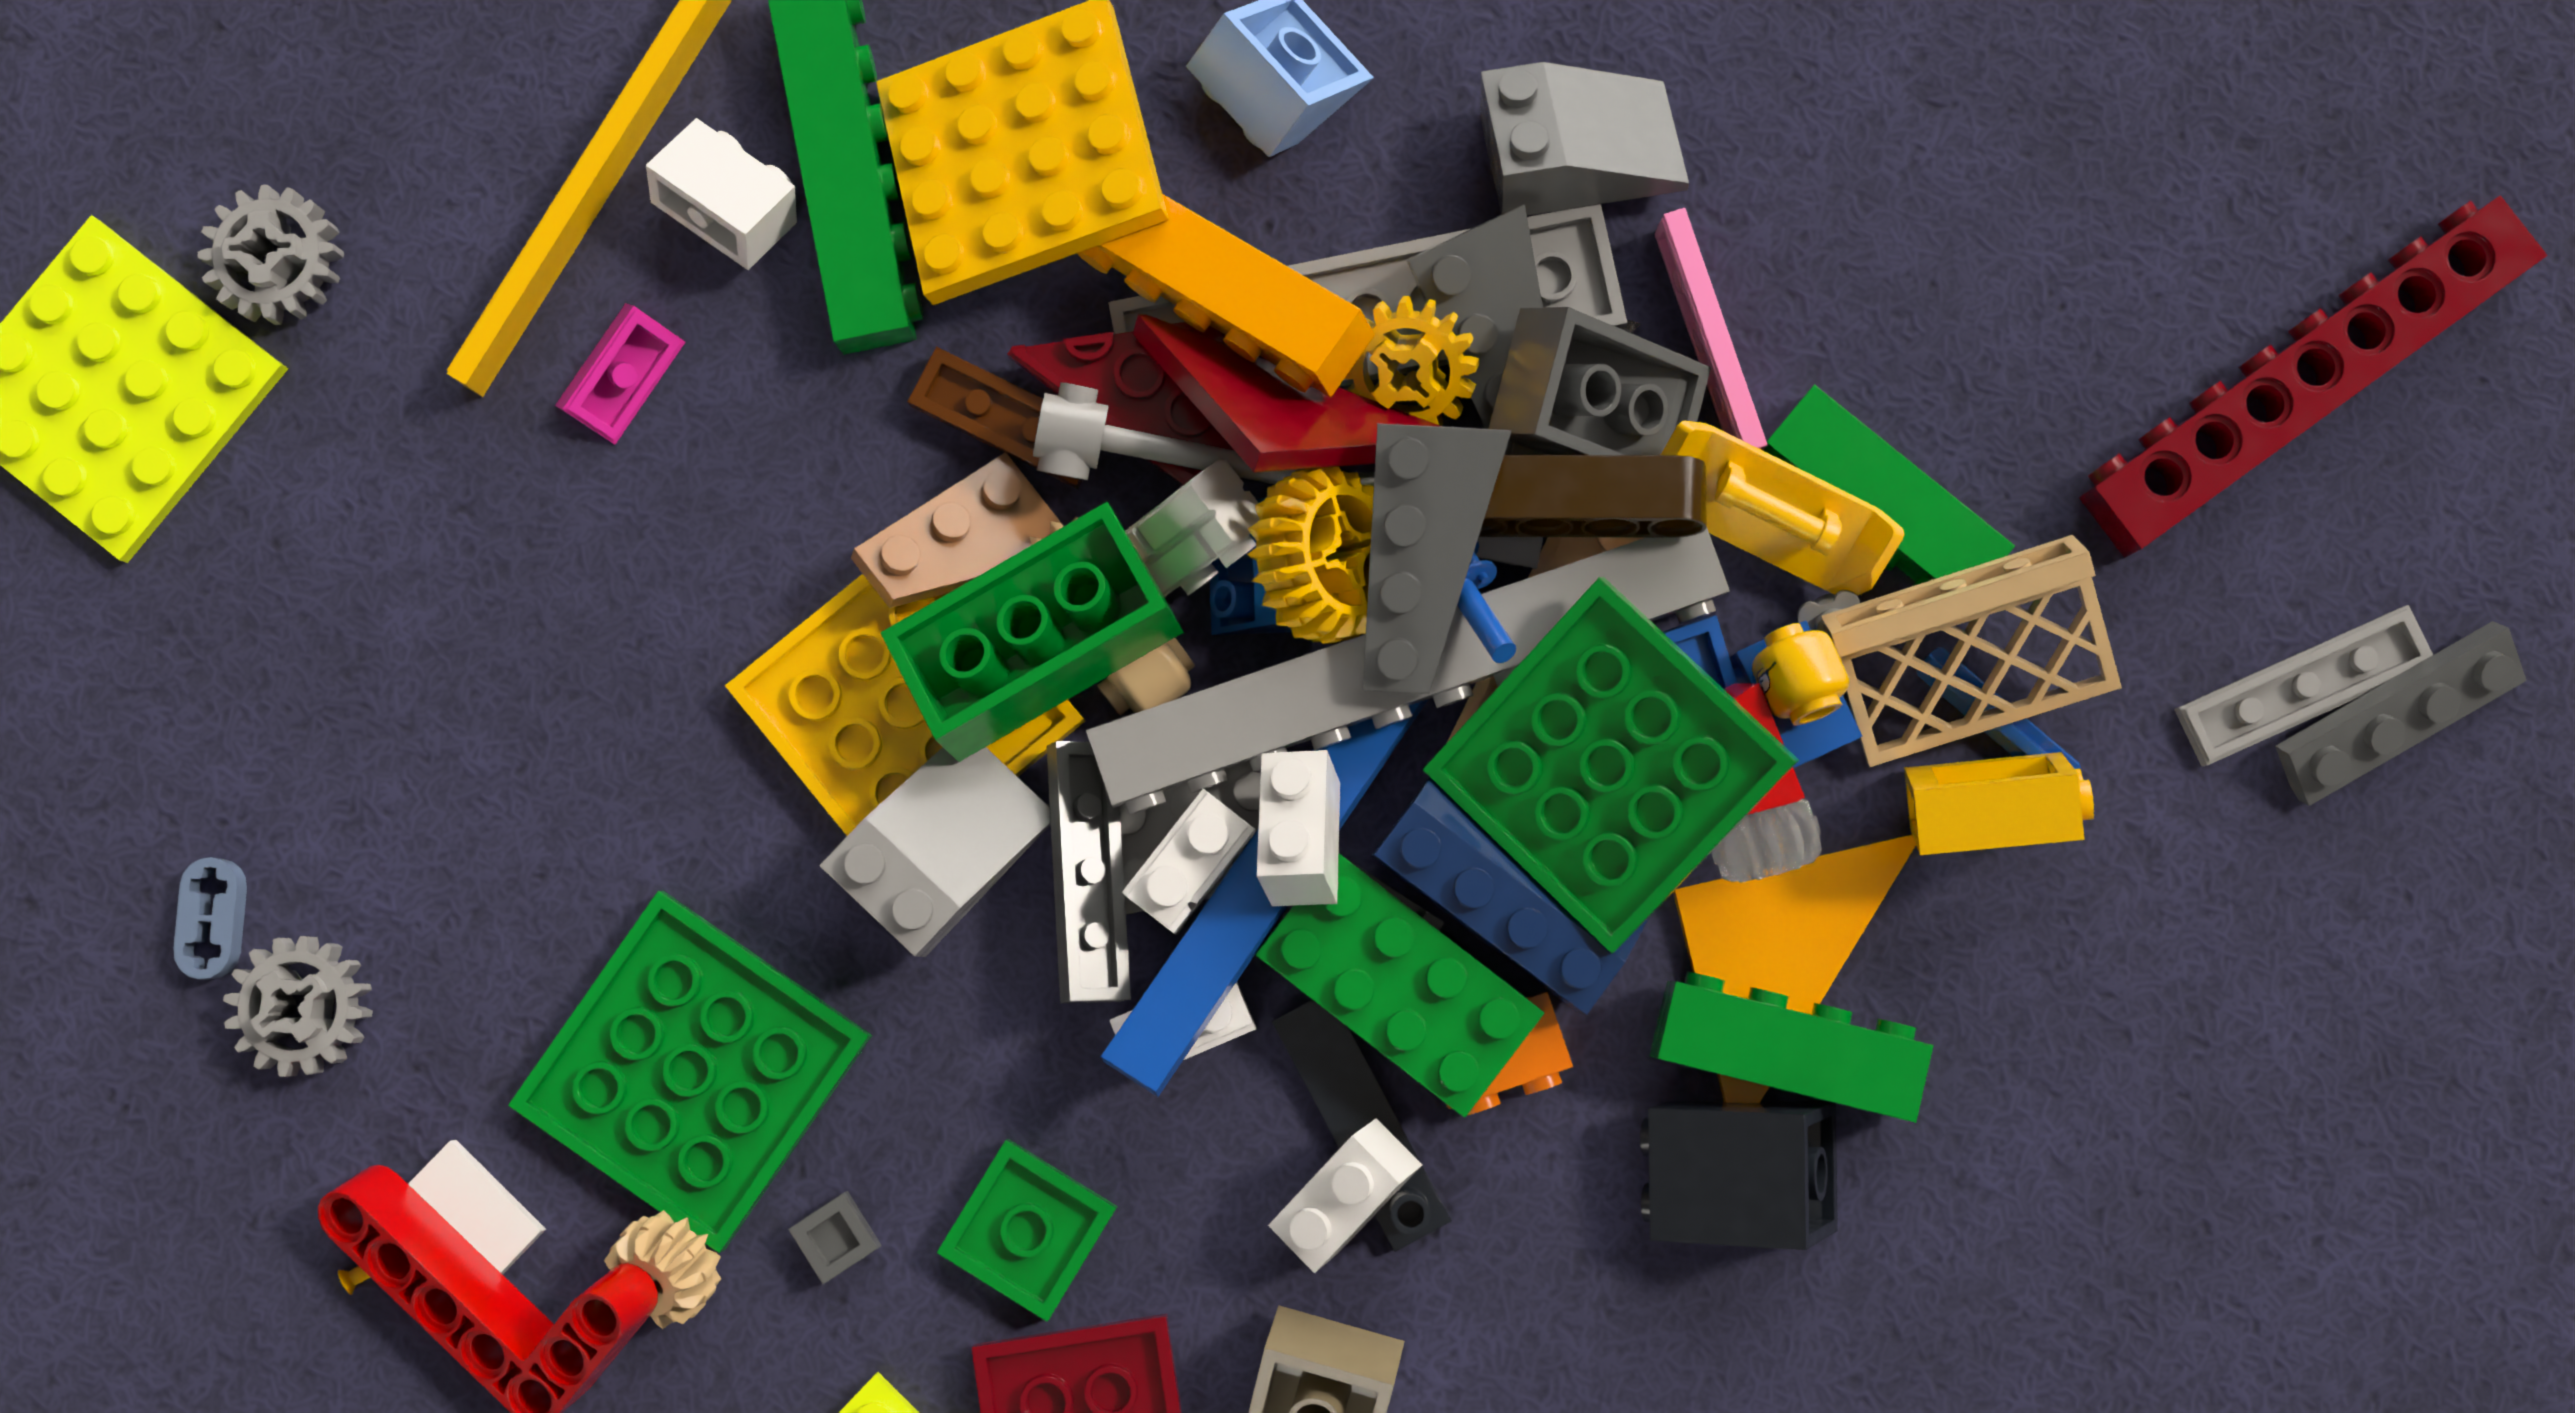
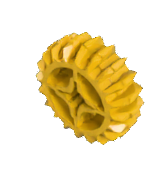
M1339 466L1297 470L1292 472L1290 476L1283 477V480L1278 481L1275 485L1268 487L1267 498L1255 505L1256 513L1260 520L1248 528L1251 535L1256 539V548L1247 555L1257 561L1259 572L1252 582L1263 584L1266 591L1262 606L1276 609V625L1288 626L1291 628L1294 638L1311 639L1313 643L1329 644L1359 637L1361 634H1366L1374 486L1361 484L1357 472L1347 473L1341 471Z

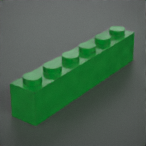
M768 0L833 341L843 355L917 340L913 322L924 320L922 302L917 284H906L902 262L912 260L911 246L905 224H894L890 202L901 200L900 190L893 163L882 165L878 143L889 141L882 106L880 103L871 105L867 88L868 83L877 82V73L869 44L859 46L855 26L866 23L862 0Z

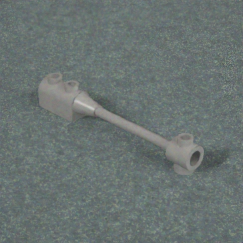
M1060 382L1058 395L1044 394L1033 457L1039 458L1037 471L1081 480H1088L1090 468L1097 469L1100 450L1198 470H1205L1218 459L1227 460L1239 478L1274 485L1278 481L1283 480V477L1290 476L1292 472L1301 470L1254 473L1235 450L1105 425L1109 405L1096 403L1098 390ZM1357 472L1361 484L1374 486L1375 472ZM1478 537L1480 547L1476 555L1480 559L1537 569L1543 537Z

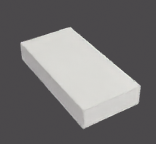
M457 1140L449 1141L409 1182V1185L502 1275L546 1230Z

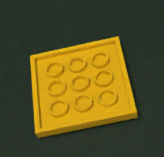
M1088 0L876 82L923 295L933 305L1169 220L1114 7L1109 0Z
M863 574L725 685L846 836L942 748L933 737L881 632L946 594L889 608ZM1066 700L986 746V748L1018 777L1047 753V745L1055 741H1062L1082 725L1085 720L1069 700Z

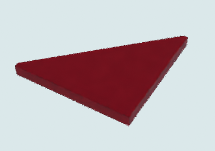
M1138 314L1133 335L1254 473L1375 464L1377 423L1442 427L1390 407L1388 409L1374 400L1339 387L1331 398L1312 386L1309 387L1306 393L1301 392L1282 380L1274 372L1277 365L1266 359L1258 357L1255 362H1251L1237 354L1224 343L1147 314Z
M1186 322L1172 323L1226 344L1223 341L1226 335L1210 325L1205 332H1201ZM1133 331L1117 334L1109 332L1067 338L1061 342L1033 346L1017 345L1012 346L1007 353L1012 361L1057 394L1060 382L1097 389L1096 403L1109 405L1105 425L1234 450L1136 339ZM1145 459L1180 486L1185 485L1203 471Z

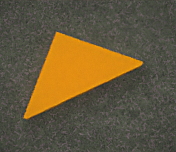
M1913 836L1899 837L1675 889L1673 895L1692 972L1725 980L1723 993L1748 999L1750 987L1789 996L1786 1009L1811 1015L1813 1004L1821 1003L1915 848L1916 844ZM1717 1074L1723 1100L1726 1103H1760L1770 1087Z

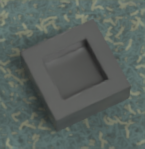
M848 1191L842 1193L788 1229L822 1284L830 1281L882 1246Z

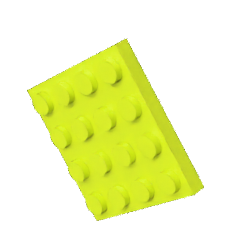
M91 215L0 323V465L118 560L128 563L286 373L288 368L107 225Z

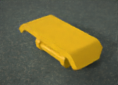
M1686 420L1680 422L1661 455L1690 456L1705 462L1707 529L1710 534L1834 595L1841 590H1848L1858 596L1872 590L1903 540V528L1879 508L1712 425Z

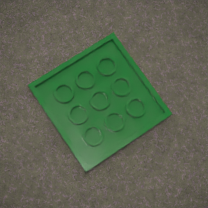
M1598 577L1425 766L1423 771L1613 954L1792 769L1799 759L1604 577Z
M657 891L508 1106L659 1212L664 1210L674 1222L688 1217L690 1230L696 1235L708 1234L705 1244L716 1252L721 1253L728 1247L873 1035L664 891Z

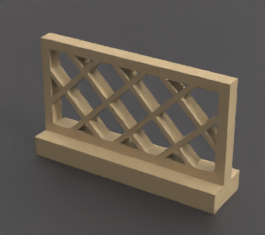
M2073 535L1821 616L1825 632L1832 638L1849 677L1850 683L1846 690V695L1852 715L1863 736L1860 738L1866 761L1870 767L2122 688L2092 577L2096 575L2089 551ZM2077 587L2082 607L2068 629L2040 616L2053 594ZM2033 601L2028 610L2018 606ZM2003 610L2023 618L2005 649L1977 637L1987 617L1990 614ZM1970 621L1965 630L1956 626ZM2034 625L2062 637L2061 642L2045 668L2017 656ZM2086 625L2088 626L2091 640L2081 636ZM1940 630L1959 639L1942 670L1914 657L1925 635ZM1906 642L1902 650L1893 647L1894 645ZM2076 644L2095 653L2101 675L2073 683L2058 676L2057 673ZM1971 645L1999 658L1982 688L1954 676ZM1880 651L1896 659L1880 689H1877L1857 679L1851 659ZM2011 664L2039 677L2027 698L2012 703L1994 695ZM1908 665L1936 678L1919 708L1891 695ZM2051 683L2060 687L2047 691ZM1948 684L1976 697L1964 718L1949 723L1931 715ZM1861 693L1873 698L1867 711ZM1885 704L1913 717L1901 738L1879 745L1876 744L1872 726ZM1987 704H1990V705H1993V706L1996 707V708H1993V709L1984 711V709L1986 708ZM1925 723L1933 727L1921 731Z

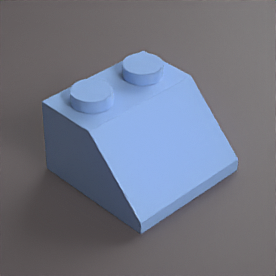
M1258 0L1224 13L1186 65L1188 70L1199 80L1204 92L1231 115L1242 127L1246 138L1253 145L1261 148L1268 157L1299 144L1374 78L1303 0Z

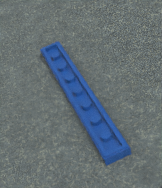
M1429 699L1409 706L1412 714L1411 718L1380 729H1375L1372 719L1348 727L1350 739L1319 749L1328 751L1340 781L1339 831ZM1259 828L1101 1055L1104 1063L1157 1097L1166 1087L1288 907L1272 906L1257 878Z

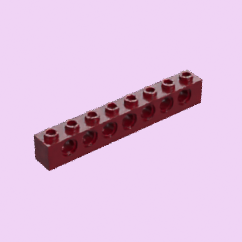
M2498 196L2480 209H2477L2471 200L2437 224L2444 232V235L2430 245L2420 236L2390 257L2388 261L2394 267V271L2380 281L2370 272L2340 293L2338 296L2345 306L2328 317L2320 308L2290 329L2288 332L2295 342L2283 351L2277 353L2270 344L2240 365L2238 368L2245 376L2240 382L2227 389L2220 380L2190 401L2188 404L2195 412L2190 418L2177 426L2172 418L2169 417L2140 437L2138 441L2145 449L2140 454L2126 462L2119 453L2090 473L2088 478L2095 486L2081 495L2079 499L2122 556L2126 558L2143 549L2548 256L2502 196ZM2448 254L2456 256L2462 262L2465 271L2464 276L2457 274L2450 267ZM2398 289L2406 291L2413 298L2415 313L2406 310L2401 305L2398 299ZM2348 325L2357 327L2363 333L2366 341L2365 349H2361L2351 342L2347 332ZM2298 360L2306 362L2313 368L2316 374L2315 386L2307 384L2300 378L2297 371ZM2247 396L2258 399L2266 409L2265 422L2257 421L2249 414L2246 406ZM2197 432L2205 433L2213 439L2217 449L2215 459L2207 458L2199 452L2195 442ZM2146 468L2155 469L2163 475L2167 484L2165 496L2157 495L2147 487L2144 477Z

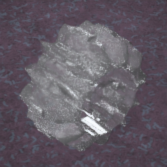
M1804 799L1746 815L1711 852L1713 862L1718 865L1722 879L1731 882L1738 881L1740 883L1753 879L1760 880L1765 877L1780 875L1790 870L1800 869L1803 865L1813 863L1822 851L1819 838L1821 831L1817 817L1812 814L1809 801Z

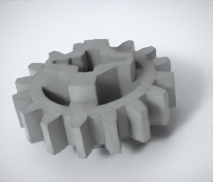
M261 185L258 200H254L242 190L236 192L238 208L230 211L226 207L218 205L215 211L223 222L219 228L203 226L201 231L213 241L212 248L197 252L198 259L214 267L202 277L204 283L215 290H220L216 297L220 303L231 310L238 307V313L253 322H256L262 314L263 318L274 325H281L284 310L286 309L299 319L307 317L304 302L311 298L323 305L327 301L324 293L319 289L323 281L338 283L340 277L328 268L329 262L344 258V252L332 243H328V241L339 234L337 227L327 219L322 220L325 211L312 200L304 202V197L291 188L287 187L279 196V193L269 185ZM287 219L298 222L306 238H300L296 234H291V227L287 224ZM274 245L280 247L277 248V252H274ZM266 256V263L264 264L260 260H263V257ZM236 272L248 274L249 283L255 286V292L247 290L243 286Z
M300 936L296 946L291 938L273 939V954L266 949H253L249 952L255 968L253 970L234 969L231 975L237 982L242 984L240 993L225 994L223 999L224 1002L230 1005L238 1006V1015L224 1022L225 1029H242L244 1036L234 1047L237 1052H251L257 1049L258 1053L255 1057L254 1067L257 1069H271L278 1063V1075L283 1077L297 1076L300 1068L303 1069L306 1075L323 1073L324 1059L331 1064L343 1063L347 1059V1055L341 1044L343 1042L362 1043L365 1037L354 1027L356 1019L370 1018L373 1013L372 1010L366 1007L358 1006V997L372 990L371 984L353 982L352 976L361 967L358 960H345L339 963L338 960L341 956L342 946L335 943H326L319 949L318 937ZM302 962L312 965L320 971L316 974H309L302 979L296 970L290 969L289 965ZM292 995H305L304 1001L298 1006V1011L302 1017L288 1018L291 1015L290 1011L297 1005ZM336 998L337 1007L335 1018L333 1021L332 1012L334 1006V999ZM292 1033L298 1042H305L308 1047L297 1050L286 1047L277 1041L281 1037H286Z

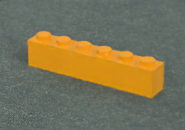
M1163 195L1169 220L1077 253L1085 262L1102 273L1107 274L1112 267L1126 275L1125 283L1148 301L1155 303L1161 296L1176 305L1173 309L1174 312L1193 328L1205 332L1210 325L1225 334L1226 336L1223 341L1243 358L1255 362L1260 355L1277 365L1274 372L1290 386L1304 393L1312 386L1331 398L1375 336L1360 308Z

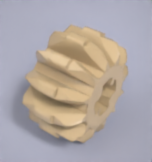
M664 1210L650 1218L642 1216L638 1221L630 1223L620 1234V1238L610 1248V1253L604 1260L610 1270L618 1264L629 1263L639 1266L650 1275L658 1291V1303L650 1316L662 1329L672 1322L684 1324L689 1318L695 1317L706 1305V1301L714 1294L716 1286L721 1280L716 1271V1266L721 1256L716 1252L706 1249L705 1243L708 1234L696 1235L690 1230L688 1217L674 1223L670 1215Z

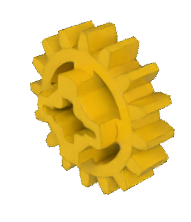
M1402 296L1397 311L1392 313L1384 301H1381L1373 309L1375 323L1366 318L1375 336L1344 378L1353 379L1354 381L1347 391L1374 400L1388 409L1392 407L1442 426L1443 418L1441 413L1443 412L1448 417L1456 420L1464 408L1456 396L1471 398L1476 387L1473 381L1463 377L1464 375L1475 373L1479 366V358L1463 355V352L1471 346L1474 338L1471 333H1463L1457 336L1453 333L1452 329L1458 318L1456 313L1452 312L1442 320L1434 316L1436 301L1432 299L1428 300L1421 312L1413 310L1410 296ZM1410 328L1422 331V333L1417 335H1401L1395 329ZM1442 349L1445 351L1449 361V383L1445 381L1446 375L1438 368V353ZM1368 353L1372 355L1370 360L1378 367L1379 382L1375 386L1368 372ZM1410 359L1415 360L1420 365L1417 372L1411 371L1407 376H1404L1397 370L1400 363L1405 364ZM1417 401L1420 405L1406 406L1395 402Z

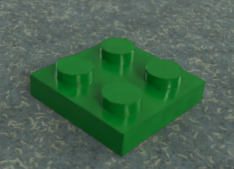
M1007 1139L937 1253L1048 1322L1118 1206L1015 1142Z

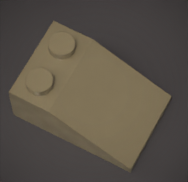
M1278 1305L1264 1348L1249 1413H1387L1405 1341Z

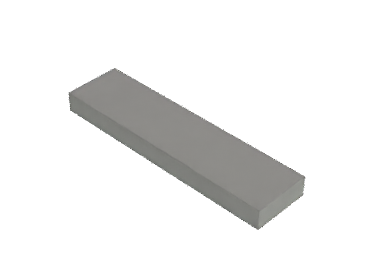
M2406 605L2174 710L2203 767L2359 698L2433 656V653L2409 605Z

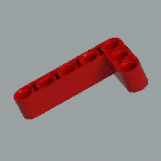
M369 1166L321 1198L318 1205V1219L328 1237L510 1413H563L593 1386L651 1315L658 1303L656 1285L645 1270L629 1263L618 1264L575 1298L555 1324H553L406 1181L386 1166Z

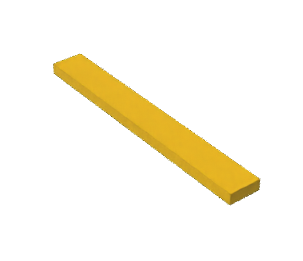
M679 0L447 368V374L478 395L482 397L485 395L732 0Z

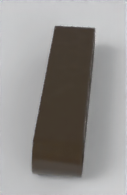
M1504 455L1479 537L1677 538L1697 535L1704 532L1707 528L1706 465L1704 461L1698 458L1679 455Z

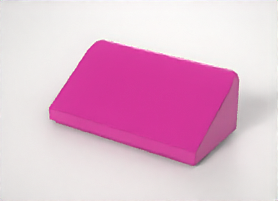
M625 303L555 406L615 445L679 353L685 341L634 305Z

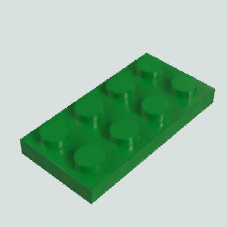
M1338 854L1337 904L1294 905L1256 954L1258 958L1464 1118L1545 1013L1341 854Z

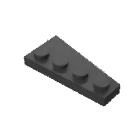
M1520 205L1406 260L1425 303L1429 299L1436 301L1434 316L1442 320L1452 312L1456 313L1458 318L1452 329L1453 333L1456 336L1463 333H1471L1474 338L1471 346L1463 352V355L1479 358V366L1475 373L1464 375L1463 377L1470 379L1476 384L1472 397L1469 399L1483 429H1488L1520 308H1543L1525 205ZM1508 441L1504 455L1549 454Z
M1377 423L1363 690L1430 693L1512 430Z

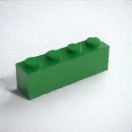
M1815 384L1768 439V445L1763 450L1879 508L1900 525L1904 530L1903 540L1885 569L1891 571L1895 566L1915 581L1913 586L2008 556L2015 547L2013 543Z
M1688 971L1684 983L1667 981L1649 1056L1894 1118L1917 1122L1934 1046L1914 1040L1917 1028L1883 1019H1877L1875 1030L1850 1025L1853 1013L1851 1011L1814 1003L1810 1015L1786 1009L1789 996L1750 987L1748 999L1723 993L1725 980Z

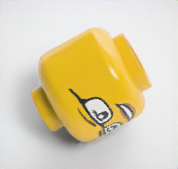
M1795 623L1781 627L1765 636L1764 641L1767 647L1755 657L1752 664V672L1756 682L1760 683L1770 711L1774 716L1785 719L1790 718L1792 724L1797 726L1819 720L1841 708L1840 697L1846 692L1850 682L1834 642L1827 633L1818 630L1804 632L1801 624Z

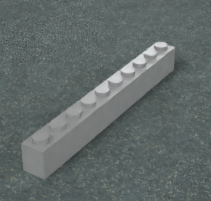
M1706 528L1704 532L1688 537L1643 538L1481 594L1516 645V653L1510 660L1504 663H1496L1492 660L1457 606L1429 694L1363 690L1366 634L1086 730L1111 805L1115 808L1126 804L1129 815L1166 803L1163 791L1187 782L1191 793H1195L1228 781L1225 769L1249 761L1252 771L1261 770L1262 753L1287 752L1286 748L1311 740L1314 751L1350 739L1348 727L1372 719L1375 729H1380L1411 718L1412 714L1409 706L1433 698L1436 707L1440 708L1473 696L1470 684L1493 676L1499 687L1598 577H1604L1651 622L1676 613L1679 624H1683L1714 613L1716 609L1713 600L1720 598L1730 590L1708 529Z

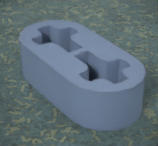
M212 857L199 859L190 864L182 875L179 885L173 951L174 960L178 968L188 977L196 979L221 978L230 973L239 961L247 884L246 877L241 868L232 861ZM214 869H216L217 879L227 881L226 893L215 895L212 915H210L211 897L210 894L200 892L201 880L212 879ZM209 922H211L210 942L215 945H221V954L219 958L209 959L207 969H205L204 958L194 956L195 943L201 944L206 942Z

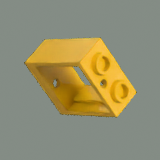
M2062 752L1904 767L1910 829L1920 855L2085 840L2083 820L2094 819V803L2090 781L2083 780L2080 768L2074 769Z

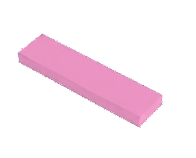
M1682 208L1663 215L1654 235L1698 362L1711 367L1707 388L1722 431L1763 451L1768 444L1686 209Z

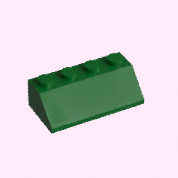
M1105 502L882 631L881 635L933 737L958 762H961L1184 632L1108 502Z

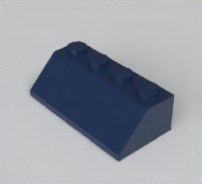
M1431 777L1427 779L1370 856L1378 864L1572 1010L1585 1015L1589 1013L1625 964L1649 920L1648 918L1619 949L1611 954Z

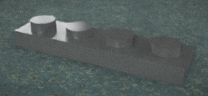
M2492 621L2276 745L2275 748L2288 782L2298 800L2308 806L2316 803L2527 681L2510 629Z
M1055 741L1046 747L1060 1004L1122 1002L1130 1000L1125 895L1122 893L1124 890L1120 806L1113 808L1090 742Z

